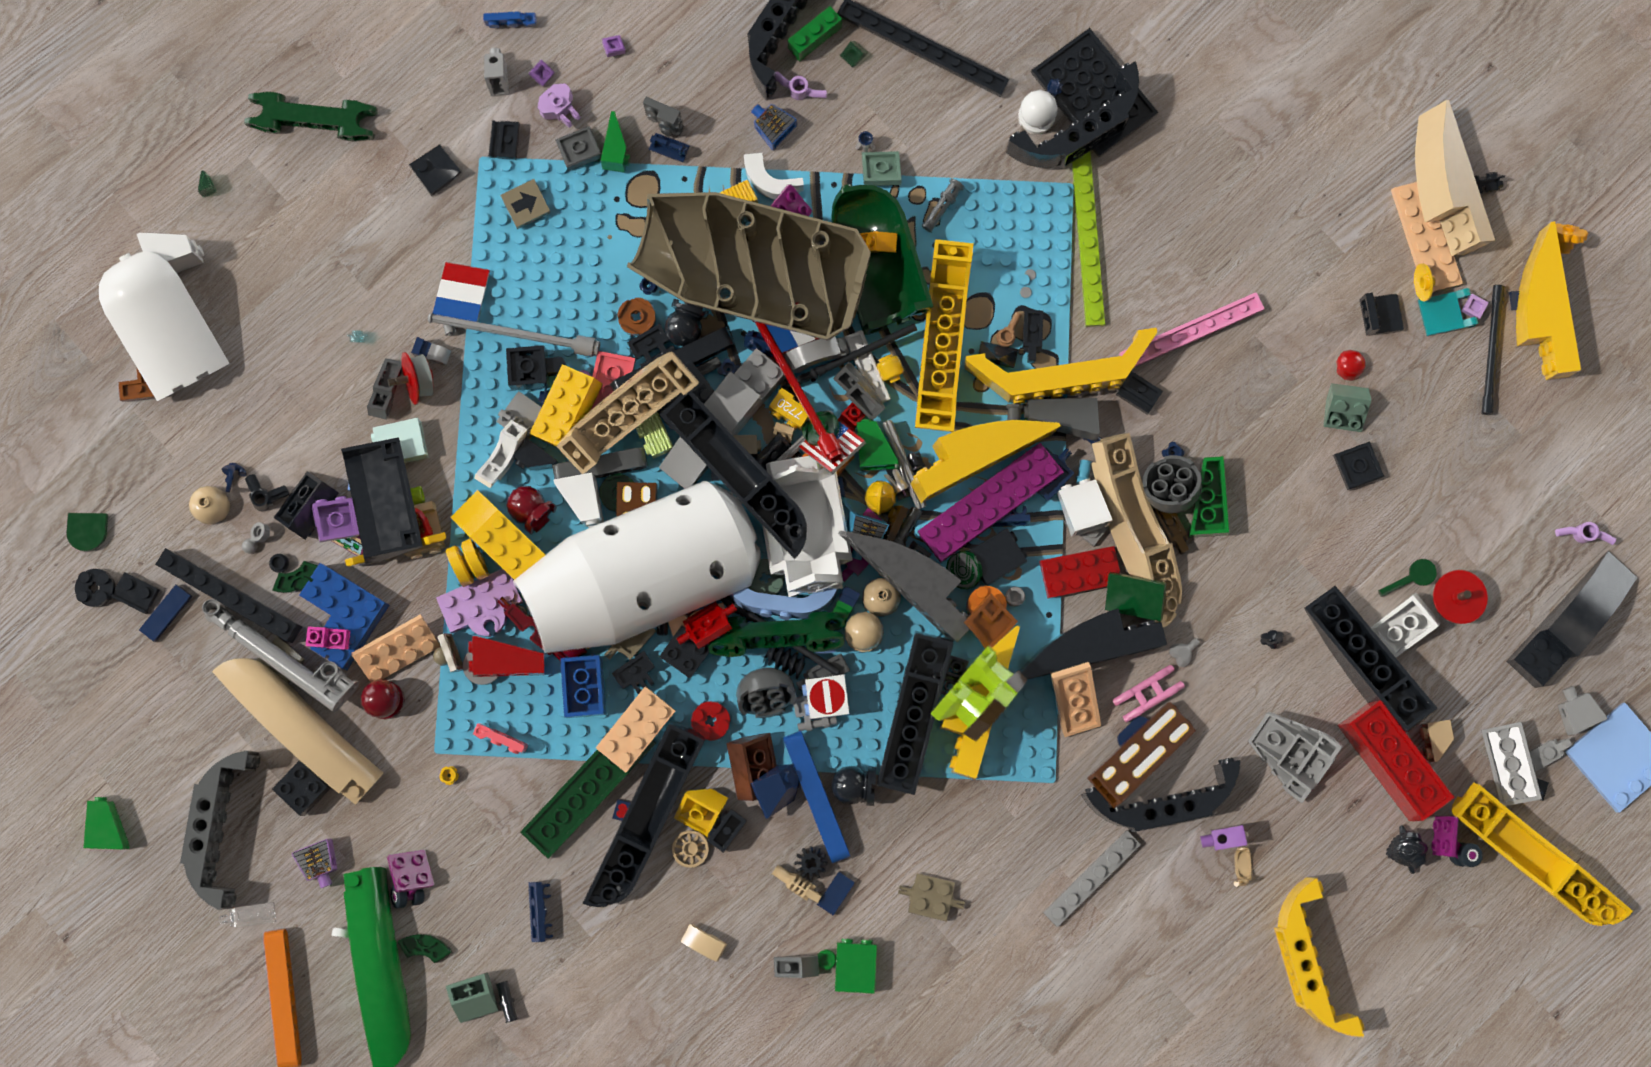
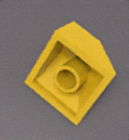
M712 788L686 791L674 819L708 837V833L718 820L728 797Z

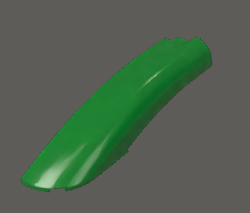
M384 867L361 868L360 871L343 874L345 892L343 893L351 957L372 1066L396 1067L404 1054L407 1053L411 1040L407 993L404 986L393 926L387 871Z

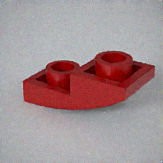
M852 402L841 413L838 420L851 431H854L857 427V422H861L866 415Z

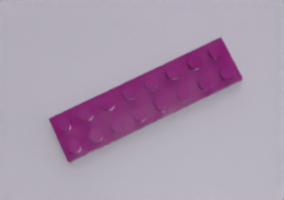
M1039 443L919 529L917 533L940 563H942L1063 475L1064 471L1044 446Z

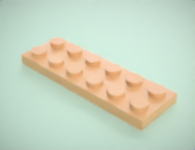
M1417 182L1393 188L1391 192L1415 266L1417 267L1421 263L1426 264L1432 276L1435 277L1436 283L1432 293L1461 286L1463 282L1455 257L1451 256L1441 222H1425Z

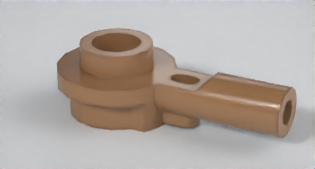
M1015 312L1009 325L997 333L996 340L1000 346L1009 347L1014 343V329L1022 316L1019 312Z

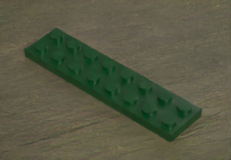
M652 740L627 772H624L599 750H596L520 833L549 859L657 743Z

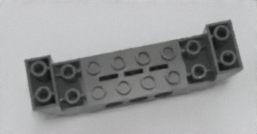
M245 750L221 759L193 787L180 864H184L186 876L197 895L217 910L231 909L232 905H235L237 898L234 888L212 886L217 877L215 867L220 859L219 844L223 841L224 837L222 827L227 819L226 804L229 803L231 797L229 787L234 780L232 770L256 771V768L260 765L259 752Z

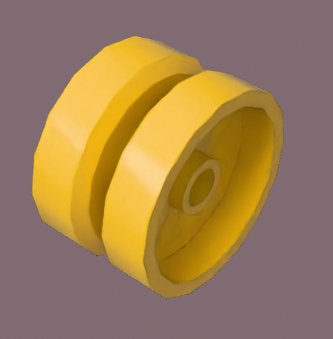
M471 538L461 543L462 551L456 545L446 549L450 565L463 588L473 584V574L478 580L489 576L485 560Z

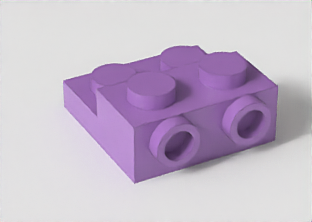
M341 496L333 501L321 499L312 505L320 543L359 536L352 498Z

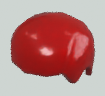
M1354 350L1343 351L1336 361L1337 374L1344 380L1349 381L1358 379L1363 374L1366 366L1363 355L1359 351Z

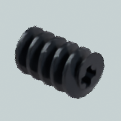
M777 647L769 648L763 660L765 662L768 659V666L775 662L776 669L782 666L783 672L789 669L790 677L796 673V680H798L806 664L805 656L798 659L797 652L791 656V649L784 652V647L779 649Z

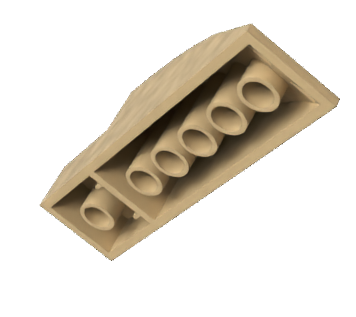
M1446 100L1423 113L1418 118L1415 168L1425 222H1441L1451 256L1466 255L1495 241L1450 101Z

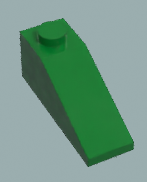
M611 111L601 156V165L603 170L625 173V168L630 163V155L627 154L615 111Z

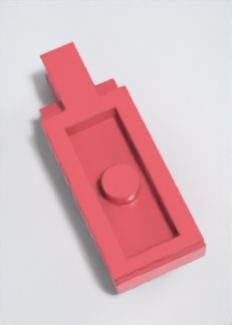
M477 723L473 732L480 739L488 737L491 739L490 742L495 745L501 746L503 744L508 746V750L515 754L526 752L528 748L527 743L481 723Z

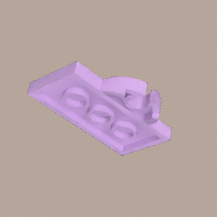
M504 569L489 574L488 577L482 580H475L469 586L464 588L461 586L436 597L450 633L452 634L469 626L477 635L491 637L490 632L485 629V625L489 621L495 623L494 630L499 633L506 625L507 616L504 614L505 609L497 601L503 596L510 604L515 603L519 605L523 603L517 587L513 584L514 579Z

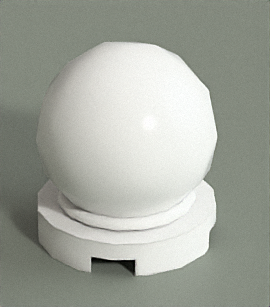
M1043 90L1029 93L1021 103L1018 115L1019 124L1030 134L1039 135L1046 133L1053 126L1058 108L1055 98L1049 92Z

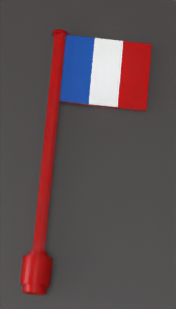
M800 315V316H797L796 318H800V319H801V318H803L804 316ZM755 322L818 433L819 440L817 444L824 457L830 463L838 461L843 457L841 445L833 433L829 434L826 432L783 356L788 351L806 343L819 340V338Z

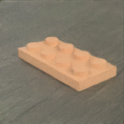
M420 614L352 652V656L369 681L372 682L386 678L441 646Z
M1089 662L1051 673L1064 737L1100 727L1099 709Z
M645 686L597 745L596 749L624 772H627L676 710Z

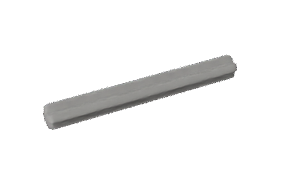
M885 421L883 428L898 459L899 467L902 466L904 478L909 485L908 489L915 507L919 510L926 507V502L920 503L910 484L914 479V473L893 421Z

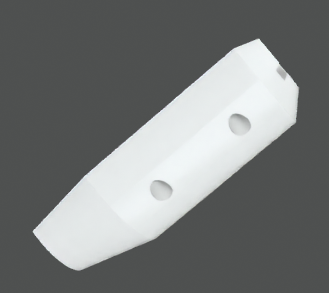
M703 481L567 537L516 578L513 584L515 587H518L529 607L537 626L544 652L549 653L617 644L750 587L759 566L761 554L760 548L755 544L757 537L754 528L739 499L734 497L732 492L708 481ZM639 606H645L647 610H642Z

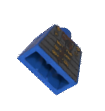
M757 104L751 111L757 117L754 121V128L771 150H774L797 127V119L774 104H771L766 110Z

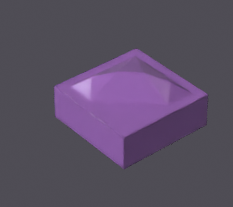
M620 35L602 39L607 57L625 54V47Z
M541 59L528 74L538 84L543 86L555 72Z

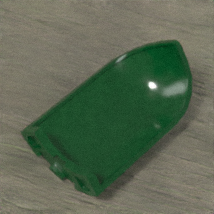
M852 184L842 186L833 201L832 223L855 228L859 233L875 231L897 233L896 253H871L870 262L866 271L867 276L857 309L858 319L864 335L887 330V325L896 322L897 325H901L910 321V316L922 315L934 306L905 213L898 200L887 190L874 185L852 186Z

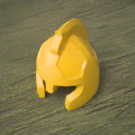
M876 481L868 487L865 501L868 508L880 515L891 510L896 503V493L888 482Z

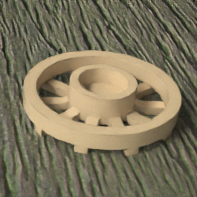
M684 831L673 841V857L684 867H696L702 864L708 856V842L697 831ZM690 833L696 834V837L693 841H691ZM687 834L688 842L682 838L683 835ZM701 837L703 842L696 844L697 839ZM679 839L683 842V846L676 845ZM705 844L706 850L698 849L699 846ZM675 848L682 849V852L676 854ZM697 852L705 853L704 857L701 858ZM684 854V859L680 861L678 856ZM693 856L699 860L696 864H694ZM688 857H690L691 864L685 863Z

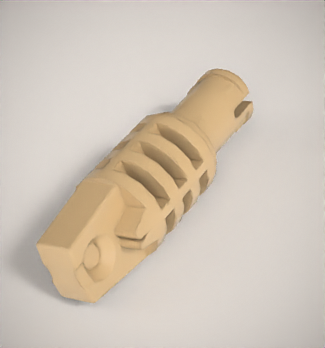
M777 865L772 872V875L786 883V888L807 901L810 898L818 903L822 895L814 890L816 886L802 878L799 874H792L780 865Z

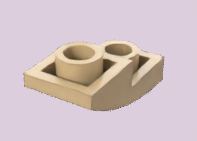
M694 924L689 925L681 940L682 943L716 962L719 961L727 946L726 943L712 934H707Z

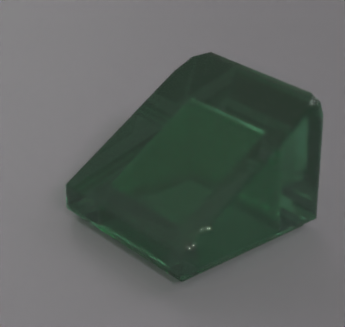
M850 41L839 56L854 68L868 52L856 41Z
M202 170L198 193L202 197H207L216 193V189L211 177L206 171Z

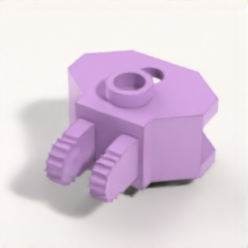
M553 84L539 97L538 110L545 120L558 119L570 128L572 124L565 117L567 114L570 113L576 120L581 118L572 107L573 95L571 89L566 84Z

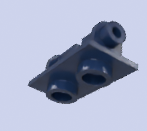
M655 133L650 138L651 145L649 150L683 163L690 145Z
M754 330L748 331L745 335L744 347L752 351L757 348L763 354L774 357L762 334Z

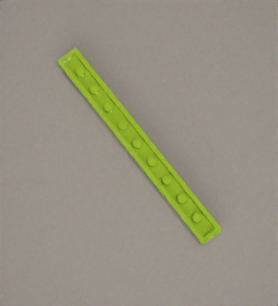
M1088 152L1072 162L1085 327L1105 326L1091 152Z

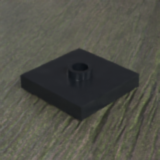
M1370 441L1333 455L1347 490L1384 477Z

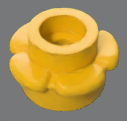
M445 766L441 769L439 777L441 782H444L446 785H452L458 780L459 774L455 767Z

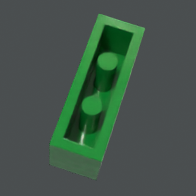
M829 6L787 40L788 49L800 62L842 28L841 17Z

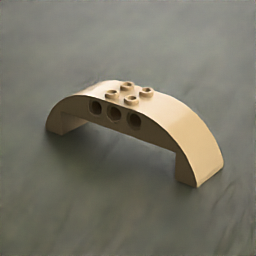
M668 352L649 363L596 405L562 438L557 447L579 472L584 474L597 464L604 452L679 393L685 395L698 385L699 381L673 352Z

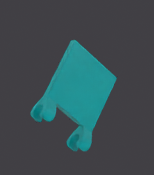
M1469 288L1433 296L1428 301L1418 300L1426 336L1471 328L1478 324L1477 317L1463 320L1458 299H1465L1471 295Z

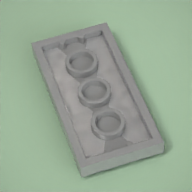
M1522 722L1481 730L1500 802L1504 806L1542 799Z

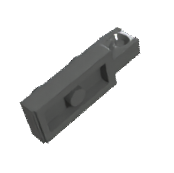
M841 653L827 660L841 670L838 675H843L850 671ZM817 665L807 670L803 674L804 679L797 682L796 685L799 690H802V685L806 684V679L835 675Z

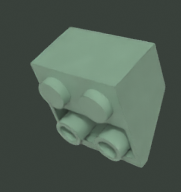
M1331 383L1326 398L1324 427L1362 432L1372 401L1369 388Z
M488 972L446 986L450 1004L460 1023L499 1011Z

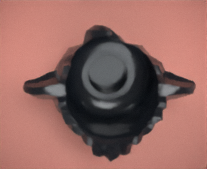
M1401 825L1399 827V835L1393 837L1389 848L1386 849V855L1396 863L1408 866L1409 872L1414 874L1415 869L1426 863L1428 847L1422 841L1420 833L1407 831L1404 825Z

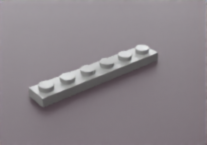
M1126 830L1043 913L1058 927L1141 844Z

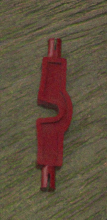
M502 596L497 603L506 610L504 614L512 620L520 631H525L529 626H534L535 632L530 636V640L543 649L533 617L527 615L515 603L510 604ZM561 651L547 653L548 655L553 654L559 660L566 657Z

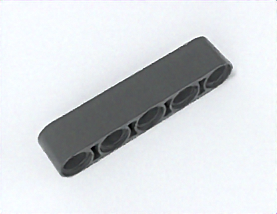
M641 447L603 454L600 456L597 464L584 474L593 473L595 478H601L613 474L645 469L648 467L645 449ZM570 461L552 466L554 479L581 475L579 470Z

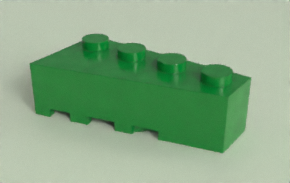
M1224 456L1205 457L1200 471L1202 491L1199 499L1194 504L1189 538L1227 536L1229 534Z

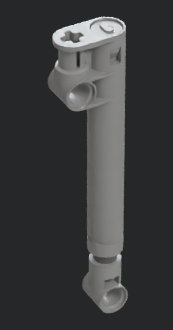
M209 599L203 603L202 610L207 621L215 623L224 631L228 630L229 636L236 639V641L331 711L336 712L358 688L359 682L347 678L346 674L334 662L328 661L323 663L313 673L241 619L236 621V617L221 607L217 600ZM211 609H217L215 612L209 613ZM328 671H334L332 675H325Z

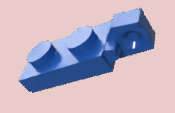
M520 11L484 13L483 21L489 28H499L500 25L517 27L518 24L531 27L536 26L535 12L521 13Z

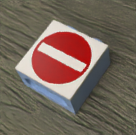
M844 675L805 680L806 684L802 685L803 696L808 698V704H804L805 714L810 716V720L849 715Z

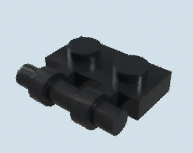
M660 324L627 342L637 360L643 356L646 359L645 362L640 364L641 367L668 352L675 351L673 345L667 349L665 348L664 344L670 340ZM659 348L661 352L651 358L649 353Z

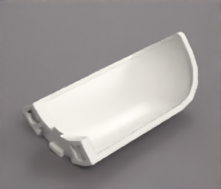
M149 251L139 252L132 256L128 253L119 258L120 262L113 265L103 274L99 283V300L104 313L157 401L230 364L181 279L171 265L161 256Z

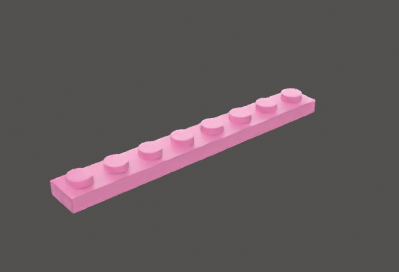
M1257 292L1154 337L1134 368L1263 311L1265 308ZM1126 350L1120 352L1119 355L1122 356Z

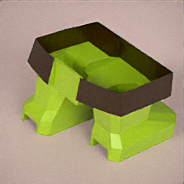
M988 645L935 707L931 715L938 721L957 715L968 726L963 734L977 741L992 726L1028 680L1019 670L1013 674L999 663L996 651ZM983 684L989 693L985 697L970 687Z

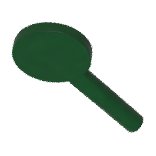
M1416 560L1411 564L1408 576L1378 590V593L1383 597L1411 582L1419 586L1429 585L1435 580L1437 569L1430 560Z

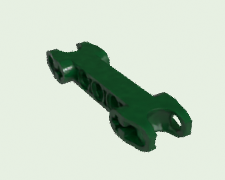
M267 91L248 95L250 102L263 106V110L256 117L245 118L244 124L247 127L273 134H279L281 126L338 131L337 138L344 141L374 140L375 134H373V131L361 128L360 122L365 117L378 115V109L375 106L356 100H343L341 108L285 102V95Z
M825 611L813 612L809 614L808 619L748 623L747 619L743 617H728V622L732 629L719 636L720 638H716L708 643L711 654L726 657L742 656L745 654L746 649L806 646L809 651L824 652L844 646L843 634L835 630L845 627V618L842 614ZM833 619L841 621L840 623H830ZM834 638H836V639H839L840 641H838V642H831L829 639H834ZM720 645L724 647L722 649H716L713 646Z

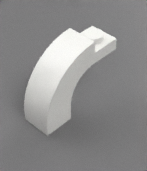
M763 153L744 154L747 177L751 185L762 195L776 200L788 184H792L798 193L804 191L803 178L779 180L770 176L764 168Z
M510 420L500 432L499 441L493 453L477 471L474 479L489 488L498 479L501 480L515 460L513 455L524 442L527 429Z

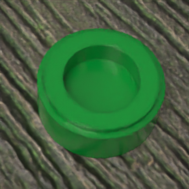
M824 949L818 953V963L821 969L829 970L834 967L836 956L833 951Z

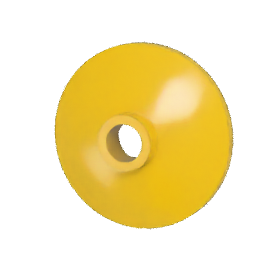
M1421 263L1417 265L1414 272V285L1418 298L1421 301H1428L1432 296L1436 281L1429 267Z

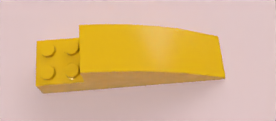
M1553 221L1543 228L1537 236L1523 270L1516 310L1517 347L1540 344L1538 352L1539 356L1542 357V374L1546 380L1568 378L1581 371L1556 223Z
M1007 420L974 425L954 431L936 440L932 447L939 460L933 463L930 469L925 467L916 472L917 474L913 476L914 479L910 484L920 503H923L1047 438L1059 429L1061 425L1056 422Z
M1015 626L992 647L996 651L997 661L1007 669L1020 626ZM983 684L970 687L985 697L989 693ZM957 715L944 719L940 729L962 735V737L957 738L954 749L958 750L957 754L952 756L949 768H952L951 773L970 779H977L991 727L977 741H974L963 734L968 726Z

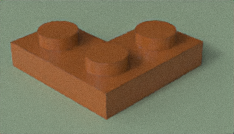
M138 368L137 380L118 382L119 396L122 402L155 398Z

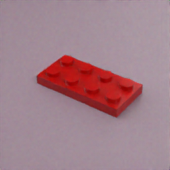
M1114 546L1039 561L1047 599L1107 587L1109 573H1120Z

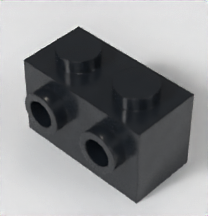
M730 809L729 812L725 810L719 819L722 822L718 827L714 826L708 833L710 837L708 842L723 853L748 821L733 809Z

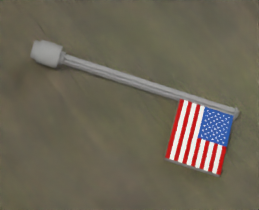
M839 422L840 428L836 438L843 449V457L838 461L830 463L824 457L819 446L810 445L803 436L776 461L790 459L801 449L827 471L834 474L866 442Z

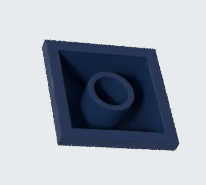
M792 764L777 765L751 783L766 819L795 800L800 781Z

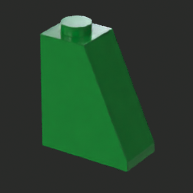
M863 419L861 422H857L858 436L866 442L859 449L860 471L899 469L898 459L877 422L872 421V419Z
M95 797L94 801H87L83 848L130 849L114 801H107V797Z

